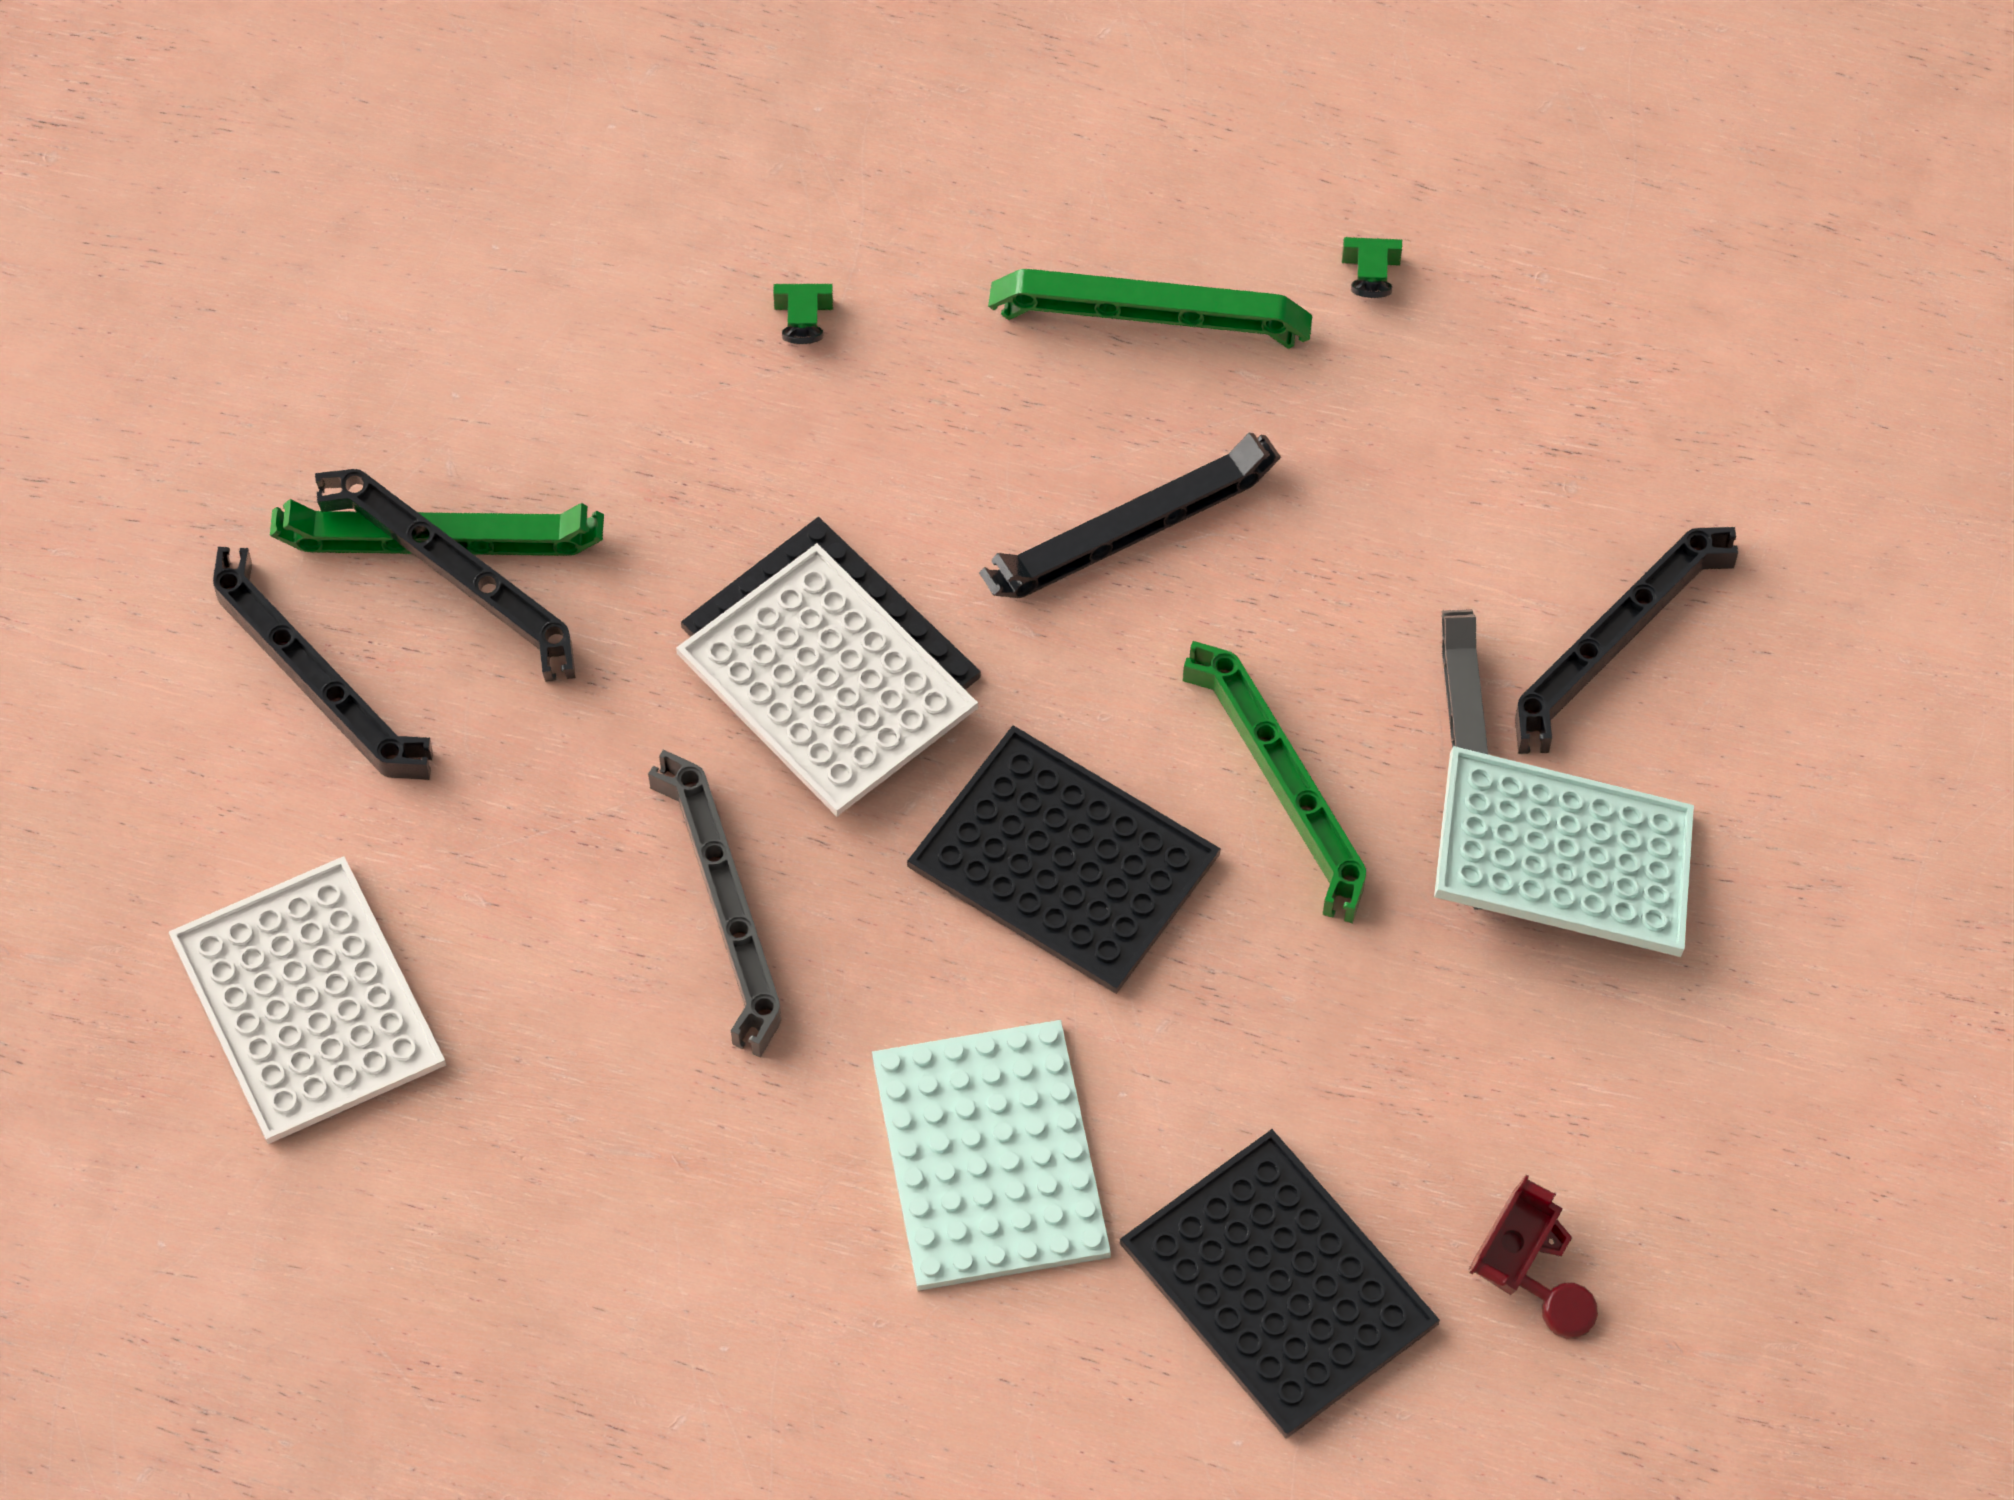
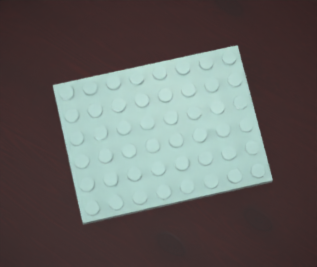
M1453 746L1449 758L1434 897L1681 957L1685 948L1694 805Z
M1061 1020L872 1051L917 1291L1111 1258L1109 1241Z

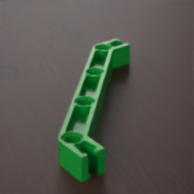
M1020 269L991 282L988 307L992 310H996L998 306L1004 304L1001 315L1007 320L1032 310L1269 335L1287 349L1294 347L1295 335L1299 336L1298 339L1301 342L1310 340L1313 316L1294 301L1280 294L1036 269Z
M292 499L284 503L283 508L285 512L281 511L279 507L272 510L269 536L304 552L412 554L356 511H315ZM583 503L574 506L562 514L418 512L473 555L572 556L603 540L604 514L595 511L591 517L587 518L588 506ZM420 534L416 537L415 541L418 543L428 540L429 535Z
M1192 641L1190 657L1186 658L1183 668V681L1211 689L1215 692L1330 883L1324 900L1322 915L1332 918L1335 916L1336 911L1333 910L1334 900L1336 896L1340 895L1344 898L1352 899L1351 903H1344L1343 909L1346 910L1344 921L1353 924L1364 891L1365 865L1240 659L1230 651ZM1219 670H1227V671H1230V672H1229V673H1221V672H1219ZM1260 738H1269L1271 741H1262ZM1308 806L1313 808V810L1305 811L1301 807ZM1350 876L1355 878L1356 880L1347 881L1344 879V877Z

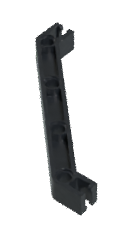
M1248 433L1229 454L1018 555L997 553L992 558V563L997 565L999 570H989L987 567H984L979 574L994 596L1023 598L1253 487L1278 462L1281 456L1266 435H1260L1257 438L1254 433Z
M359 469L315 473V481L319 492H317V502L321 512L345 509L356 510L540 650L542 673L545 682L556 680V673H552L550 658L552 656L559 657L565 655L567 664L561 665V670L565 672L567 679L576 678L572 641L568 627L564 622L365 472ZM353 485H363L359 492L352 493L349 491ZM325 488H342L340 493L323 496ZM420 534L429 535L428 540L418 543L415 541L416 537ZM487 584L496 586L490 593L481 591L482 587ZM554 634L563 636L559 643L551 644L548 642L549 637Z
M1735 527L1694 528L1689 530L1521 695L1515 715L1518 754H1528L1531 751L1529 746L1530 734H1526V731H1539V739L1541 741L1540 753H1549L1552 741L1551 720L1703 569H1733L1735 567L1738 556V546H1733L1734 540H1736ZM1638 601H1644L1647 604H1641ZM1584 655H1587V656L1592 657V659H1587V658H1584L1583 656H1584ZM1532 710L1537 712V714H1530L1527 711Z
M218 546L213 585L220 605L382 775L389 778L430 780L431 767L428 760L433 758L430 738L397 736L250 582L252 560L249 549H239L241 558L239 567L232 569L227 568L231 564L229 558L230 548ZM229 586H235L232 589H226ZM281 642H288L284 645H278ZM335 698H342L341 700L336 702L332 701ZM389 755H397L393 759L386 758Z

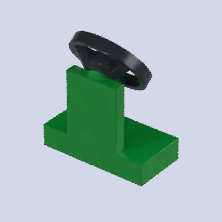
M1344 237L1342 263L1358 264V280L1351 283L1352 293L1367 298H1382L1392 294V285L1387 282V265L1400 266L1402 239Z
M773 284L774 310H788V327L782 330V339L793 344H811L822 340L823 329L817 326V311L833 310V284Z

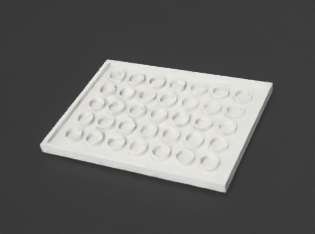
M815 544L676 647L677 655L836 817L978 709V702L818 544Z
M344 856L169 931L170 938L267 1144L446 1066L445 1059Z

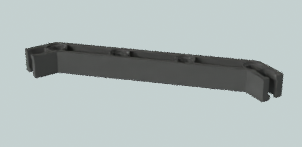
M1472 609L1442 610V659L1452 748L1455 746L1488 754L1476 650V616L1473 614Z
M663 749L659 755L660 770L658 767L653 766L648 773L650 789L679 802L745 1006L731 1029L732 1045L743 1049L746 1043L742 1039L751 1027H755L759 1030L757 1037L751 1035L748 1042L751 1043L752 1054L761 1058L781 1023L779 998L706 775L698 765ZM667 771H669L670 773H672V774H674V775H676V776H675L674 778H672V777L666 776L665 774H666ZM687 783H697L693 787L685 786V784ZM712 857L721 858L719 861L716 862L709 861V859ZM738 932L746 933V935L741 938L733 936ZM763 1009H768L772 1011L768 1015L758 1014V1012Z

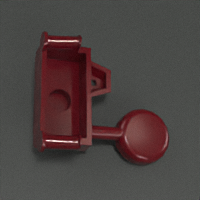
M1525 1175L1508 1198L1472 1261L1469 1273H1476L1509 1295L1516 1292L1519 1286L1543 1300L1542 1317L1546 1326L1555 1335L1565 1339H1576L1587 1334L1595 1325L1598 1316L1597 1302L1587 1288L1577 1283H1562L1550 1290L1526 1275L1538 1252L1562 1257L1572 1236L1558 1221V1217L1563 1209L1552 1202L1556 1193L1528 1180L1529 1176ZM1549 1239H1552L1554 1244H1550Z

